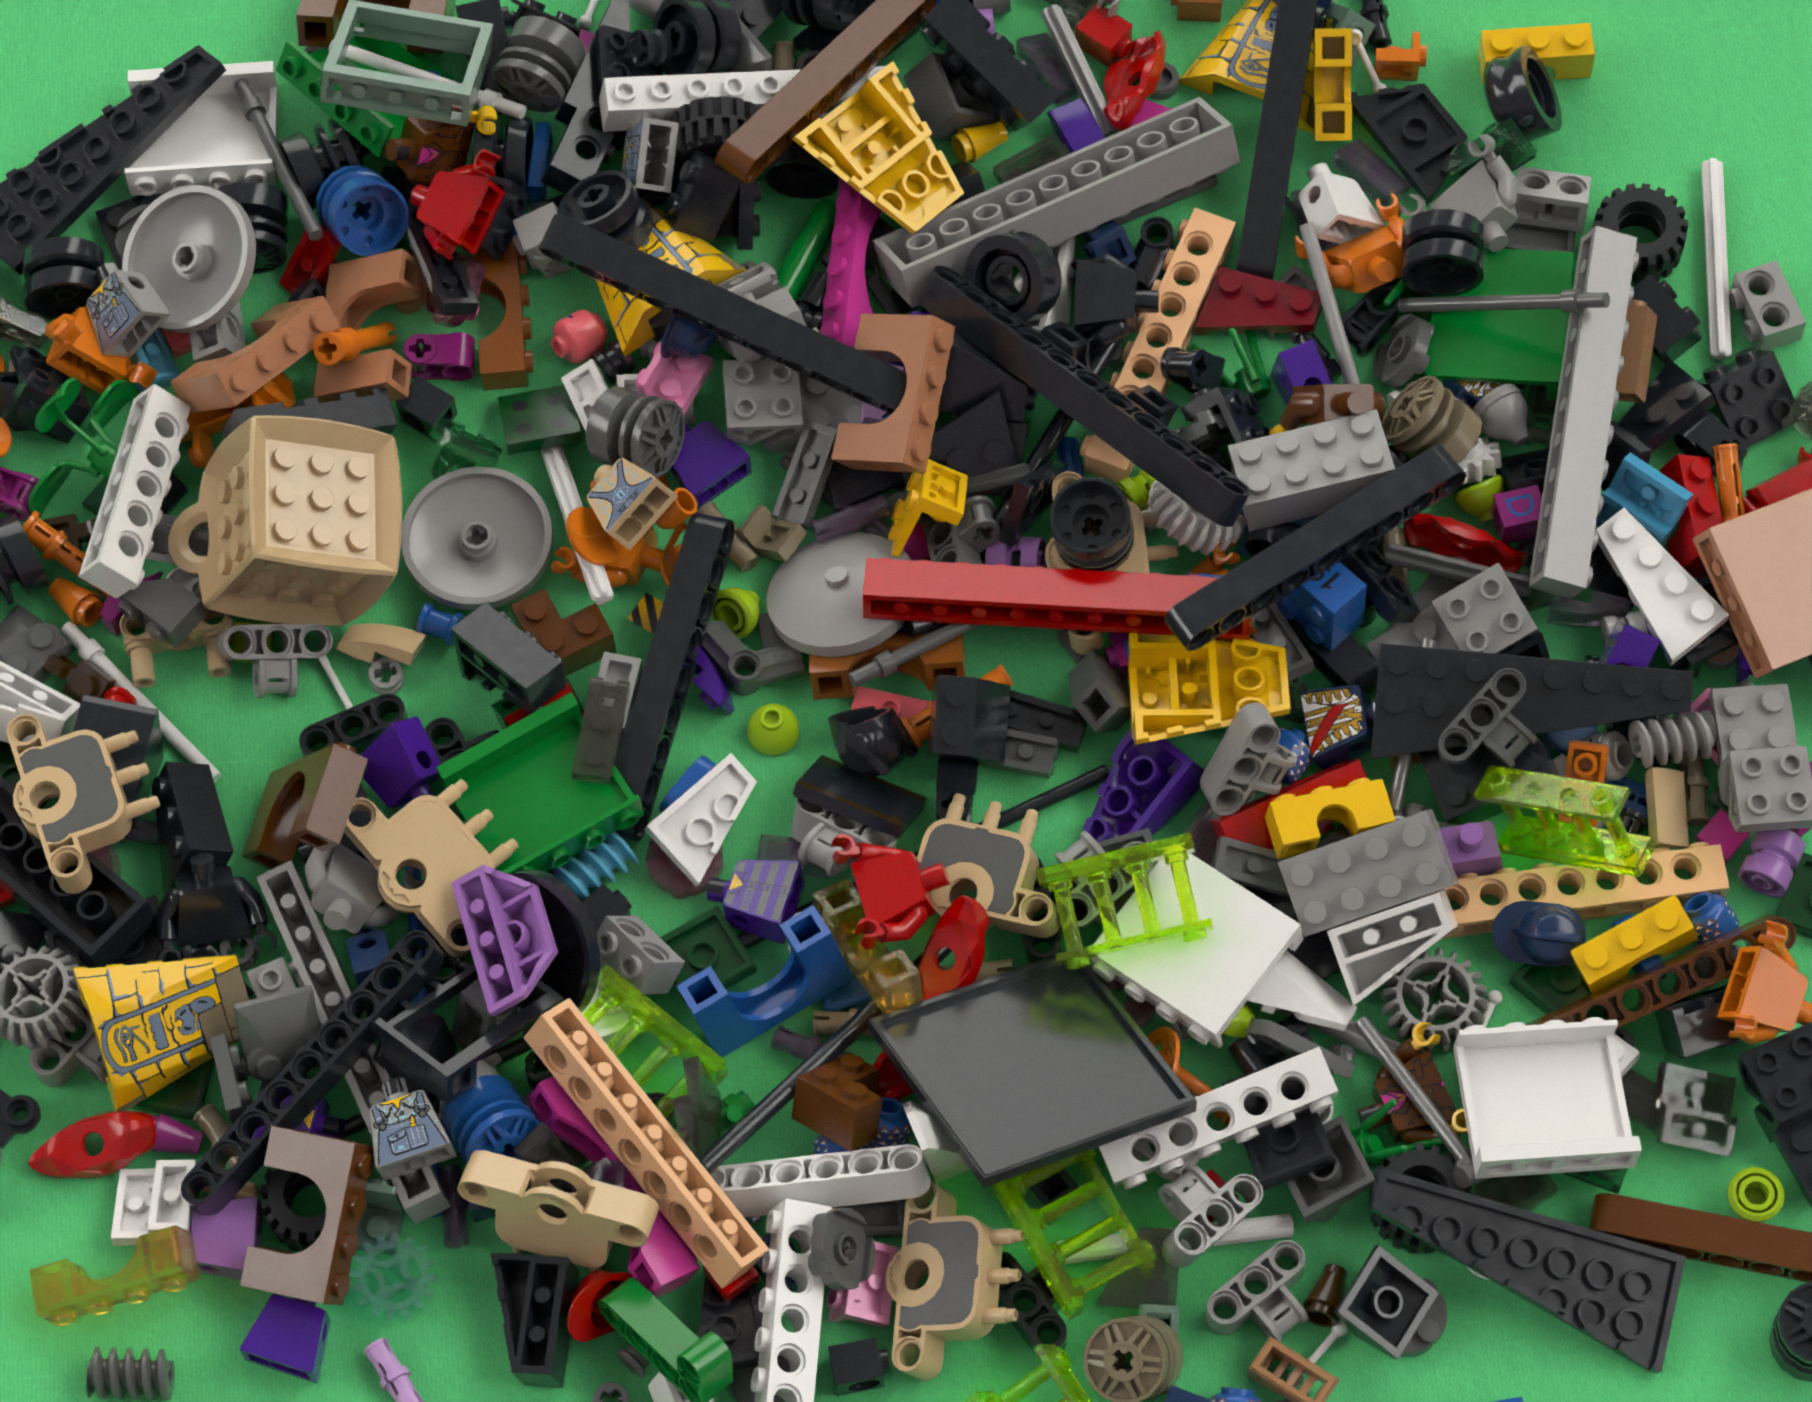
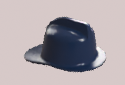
M674 315L662 339L661 356L669 358L674 354L688 359H695L715 343L718 335Z
M1518 901L1504 907L1495 917L1492 926V936L1498 951L1508 960L1522 964L1554 967L1563 966L1573 961L1570 951L1585 943L1586 930L1580 915L1571 907L1554 903Z

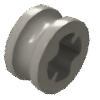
M381 657L375 660L369 667V679L372 688L381 695L387 693L395 694L404 685L405 677L399 662L392 661L388 657ZM383 670H391L390 682L383 683L381 679L384 673Z

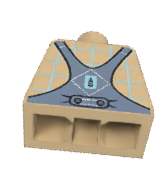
M621 458L613 466L603 465L596 470L594 480L597 484L588 493L587 500L603 529L623 546L631 550L678 495L652 474Z

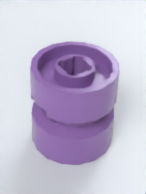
M1021 537L1019 542L1011 547L1000 542L998 538L992 545L986 548L985 565L1005 564L1008 566H1020L1021 563V567L1043 566L1047 568L1045 563L1047 542L1044 537Z
M1789 829L1757 831L1751 843V850L1754 854H1747L1738 872V878L1747 887L1766 896L1782 897L1785 895L1793 878L1792 869L1798 866L1806 849V843L1800 836Z

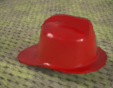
M598 1270L588 1274L581 1280L576 1291L572 1294V1305L567 1318L568 1332L573 1339L585 1342L616 1331L601 1314L598 1301L626 1279L633 1277L631 1273H613L608 1270Z

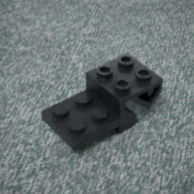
M1809 1022L1740 1054L1737 1064L1745 1090L1760 1102L1754 1109L1758 1123L1769 1142H1775L1812 1208V1023Z

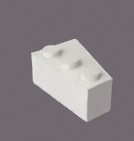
M0 661V741L9 743L7 737L8 724L13 718L23 714L36 717L49 740L73 732L80 703ZM35 735L25 737L22 742L31 740Z
M1445 889L1335 926L1327 931L1353 1006L1366 998L1458 926Z

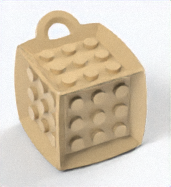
M253 416L237 427L218 446L203 472L198 503L185 509L173 523L168 538V549L172 560L186 573L199 577L203 604L210 610L280 624L343 626L355 620L382 597L398 573L402 533V489L396 440L390 434L331 420L294 416ZM203 522H208L209 527L207 556L196 555L189 547V537L192 530Z

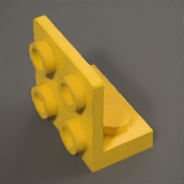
M928 459L925 473L912 472L906 487L909 493L905 501L902 499L897 501L891 515V520L894 521L888 539L893 541L891 555L895 557L900 556L922 512L929 514L931 518L938 522H948L958 526L964 515L968 475Z

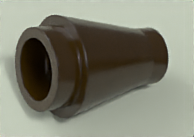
M1326 1264L1324 1266L1321 1276L1303 1303L1309 1318L1308 1321L1322 1327H1332L1335 1325L1336 1320L1340 1319L1334 1311L1344 1296L1347 1271L1343 1267L1335 1264Z

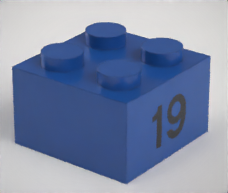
M1339 562L1276 601V604L1283 616L1289 620L1295 619L1304 627L1306 634L1313 642L1317 644L1322 643L1332 651L1363 624L1367 585Z

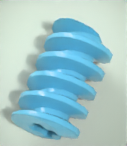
M613 832L606 836L600 845L592 848L591 851L585 848L578 852L579 861L571 857L565 864L567 870L562 867L553 868L552 873L567 884L578 897L580 896L585 900L590 896V887L597 890L602 886L601 879L603 877L613 884L616 882L613 872L615 868L627 874L629 872L625 862L627 859L637 865L639 863L629 845L617 833Z

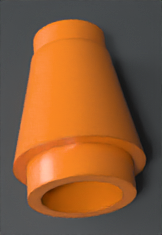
M59 577L52 582L48 591L49 595L53 597L75 625L89 627L100 619L103 603L97 593L64 577Z

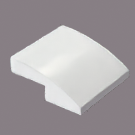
M156 1160L155 1168L120 1169L111 1231L113 1246L156 1243L173 1239L189 1232L192 1206L182 1197L180 1188L185 1176L197 1164L196 1160Z

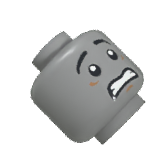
M1617 731L1595 732L1582 740L1610 745L1605 781H1618L1627 775L1633 764L1634 754L1624 735Z

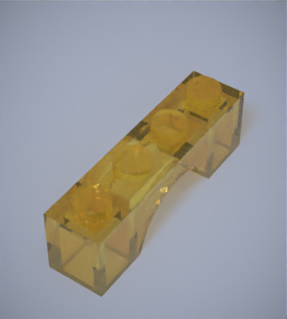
M848 878L813 893L815 908L831 931L847 966L883 1014L924 1001L920 972L902 949L891 952L884 943H879L878 940L871 949H864L861 946V940L866 934L861 933L857 935L854 932L858 922L866 918L859 892Z
M177 1225L139 1236L132 1259L120 1272L108 1278L91 1279L83 1267L67 1259L29 1270L36 1316L51 1322L54 1326L72 1324L76 1322V1317L88 1313L91 1315H101L111 1312L114 1305L124 1302L129 1304L145 1302L150 1299L151 1294L160 1291L167 1293L181 1291L187 1287V1283L200 1280L193 1234Z

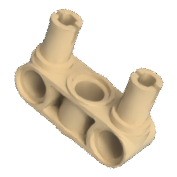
M203 604L207 616L175 648L166 640L159 643L147 631L141 635H132L135 629L146 627V625L137 618L131 621L123 615L119 626L123 635L124 650L131 659L133 685L137 688H148L156 684L153 658L155 653L183 651L200 646H206L209 675L215 678L229 676L232 673L231 661L222 657L217 651L216 638L224 628L235 626L232 616L207 609ZM214 617H223L222 621L218 624H207ZM234 633L230 635L228 645L232 642Z

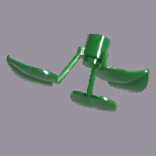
M74 377L68 379L59 387L54 396L42 406L35 418V428L41 433H46L59 419L92 447L87 455V459L91 463L88 466L71 460H65L61 466L54 464L38 481L30 494L28 503L30 514L36 510L40 513L39 518H41L48 503L65 482L72 469L90 473L95 478L101 473L109 479L119 446L112 441L103 428L122 407L140 395L137 388L129 381L119 379L111 383L94 405V415L91 417L87 428L93 434L98 433L105 443L102 441L96 442L64 414L78 396L81 388V383L78 379Z

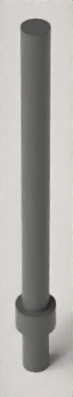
M240 79L235 83L234 87L242 101L241 109L247 121L253 123L269 158L273 160V166L310 240H319L323 236V231L265 117L266 108L262 100L254 95L248 81Z
M1580 289L1563 290L1561 294L1400 298L1398 308L1401 313L1562 309L1563 312L1567 313L1581 312L1582 308H1607L1610 304V296L1607 292L1582 293Z
M950 623L891 653L886 650L872 658L873 662L848 673V679L855 688L879 675L884 678L898 670L897 666L980 625Z

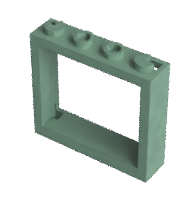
M349 0L322 70L320 101L468 126L491 56L494 24ZM356 23H364V28L355 27ZM353 35L472 55L462 85L342 65ZM334 84L341 85V92L333 90ZM452 104L461 105L463 113L452 111Z

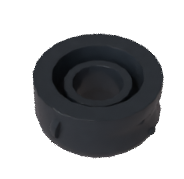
M1523 45L1516 48L1511 54L1495 57L1489 62L1484 73L1486 100L1496 123L1509 138L1517 142L1527 143L1561 129L1562 115L1554 85L1543 62L1531 47Z
M1013 229L1008 233L997 234L983 239L970 252L964 269V277L1027 324L1036 322L1047 315L1055 306L1060 295L1062 284L1061 270L1053 250L1036 235ZM1013 265L1019 269L1023 278V286L1020 293L1012 280Z

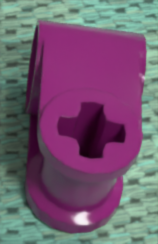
M463 332L449 334L419 333L410 336L404 343V356L412 364L411 377L413 379L419 376L424 380L450 379L463 381L475 375V339L470 334ZM419 343L423 344V349L419 348ZM419 365L423 366V371H420Z
M0 467V512L8 516L15 514L18 520L27 521L31 516L28 505L29 497L39 479L27 473L15 472Z

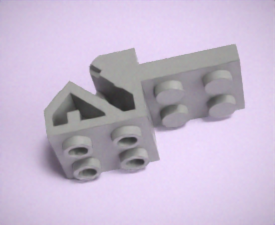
M749 260L740 265L746 271L717 284L719 287L806 326L802 314L787 288L783 287L780 289L776 272L765 261L756 265ZM719 335L717 337L720 346L740 362H752L763 357Z
M758 359L752 362L723 360V389L726 435L728 439L746 446L763 440V447L772 453L788 452L791 449H796L806 420L838 428L839 423L861 424L862 401L771 359Z
M1498 562L1431 601L1432 606L1421 611L1412 623L1402 622L1366 643L1378 664L1381 643L1420 647L1421 638L1437 641L1435 648L1497 654L1538 632V628Z
M1788 684L1711 689L1709 700L1716 725V745L1720 764L1717 778L1722 802L1729 806L1728 818L1736 833L1812 828V775L1807 746H1798Z

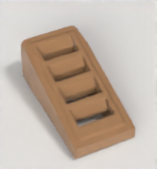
M1271 1336L1248 1368L1249 1378L1292 1402H1326L1339 1383L1338 1378ZM1276 1358L1281 1362L1272 1374L1267 1369ZM1290 1365L1295 1369L1285 1382L1280 1377ZM1302 1373L1309 1375L1300 1390L1293 1387ZM1316 1380L1324 1383L1313 1399L1307 1396Z

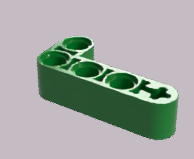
M629 1277L598 1301L599 1310L605 1320L690 1402H709L733 1383L732 1355L725 1342L711 1331L699 1339L635 1278Z

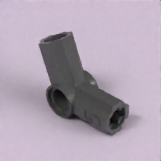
M722 620L713 621L707 627L701 648L728 679L730 689L736 694L742 696L751 695L760 686L805 674L801 652L786 643L753 651L747 649ZM741 668H747L754 673L749 676H741L736 671Z

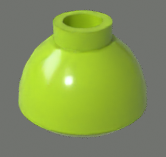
M1497 474L1457 491L1454 495L1456 503L1468 514L1478 516L1481 523L1492 519L1493 495L1505 492L1503 476Z
M737 587L724 588L718 591L711 616L715 622L722 620L737 638L741 639L748 636L757 625L761 601L758 595L751 590Z
M770 703L759 707L751 715L747 725V737L750 744L760 753L773 756L781 755L791 750L798 742L800 724L792 710L781 704Z
M1750 1167L1739 1171L1730 1181L1728 1201L1734 1213L1740 1218L1755 1222H1765L1773 1218L1782 1208L1784 1189L1780 1180L1772 1172L1759 1167Z

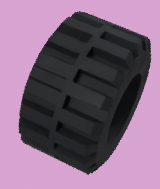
M729 96L705 97L690 101V104L681 106L679 111H675L672 122L679 123L675 166L679 167L687 160H690L695 150L716 157L724 142L760 108L755 107V104L750 101H743L741 98H731Z
M1633 183L1626 185L1625 191H1622L1620 188L1613 190L1611 198L1606 196L1601 201V206L1597 209L1593 228L1600 226L1617 232L1629 226H1641L1649 229L1658 238L1656 241L1646 244L1637 243L1636 245L1639 261L1631 281H1635V285L1649 274H1652L1659 282L1660 275L1667 278L1672 273L1673 267L1676 268L1680 262L1688 230V220L1684 219L1686 212L1683 206L1676 207L1678 200L1673 195L1666 197L1664 195L1665 189L1658 187L1655 191L1650 189V184L1642 183L1641 188H1636Z
M1415 1143L1414 1150L1409 1151L1408 1149L1405 1153L1385 1158L1383 1166L1379 1165L1377 1170L1381 1168L1469 1194L1472 1186L1462 1189L1456 1185L1453 1179L1455 1158L1450 1152L1446 1156L1439 1154L1441 1147L1432 1145V1149L1429 1151L1424 1150V1143ZM1371 1186L1370 1198H1371L1373 1186ZM1372 1212L1371 1221L1374 1227L1380 1226L1379 1235L1384 1240L1389 1237L1393 1239V1247L1400 1250L1402 1244L1410 1246L1408 1253L1417 1254L1420 1247L1425 1248L1426 1254L1435 1251L1434 1247Z
M268 1169L264 1176L267 1184H261L260 1190L263 1198L260 1202L265 1218L276 1238L281 1243L286 1242L288 1248L295 1252L299 1248L305 1250L317 1240L322 1232L326 1211L317 1216L303 1217L292 1212L291 1206L293 1199L300 1190L316 1183L300 1173L276 1169L275 1171Z

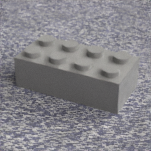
M1377 409L1228 445L1232 474L1244 482L1251 491L1243 507L1249 532L1324 514L1395 470Z
M1433 809L1416 813L1278 862L1304 937L1459 884Z

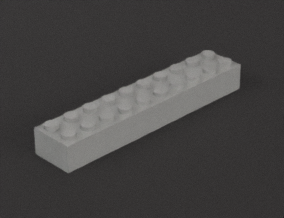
M1201 97L1195 98L950 206L914 234H911L903 227L873 240L883 278L912 308L921 306L919 297L935 266H945L955 270L964 277L965 264L970 252L977 243L987 237L1005 234L1015 229L1036 235L1045 241L1049 247H1056L1080 233L1095 230L1098 225L1107 221L1124 217L1132 210L1143 205L1158 202L1164 196L1179 189L1192 187L1197 181L1225 172L1229 167L1241 162L1233 126Z

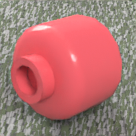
M581 309L555 323L551 346L558 357L565 358L570 363L579 364L590 359L591 355L597 351L602 352L604 350L606 339L608 338V330L605 322L598 314Z

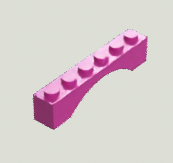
M840 178L834 230L831 236L830 262L827 267L826 293L823 299L822 324L819 332L854 348L861 313L873 314L866 285L865 256L869 235L876 219L883 211Z
M552 1076L540 1081L527 1098V1101L545 1131L565 1141L584 1154L601 1171L609 1184L646 1194L555 1077ZM660 1210L657 1213L646 1244L640 1247L629 1246L628 1270L633 1278L638 1280L656 1298L687 1284L700 1268L696 1255Z

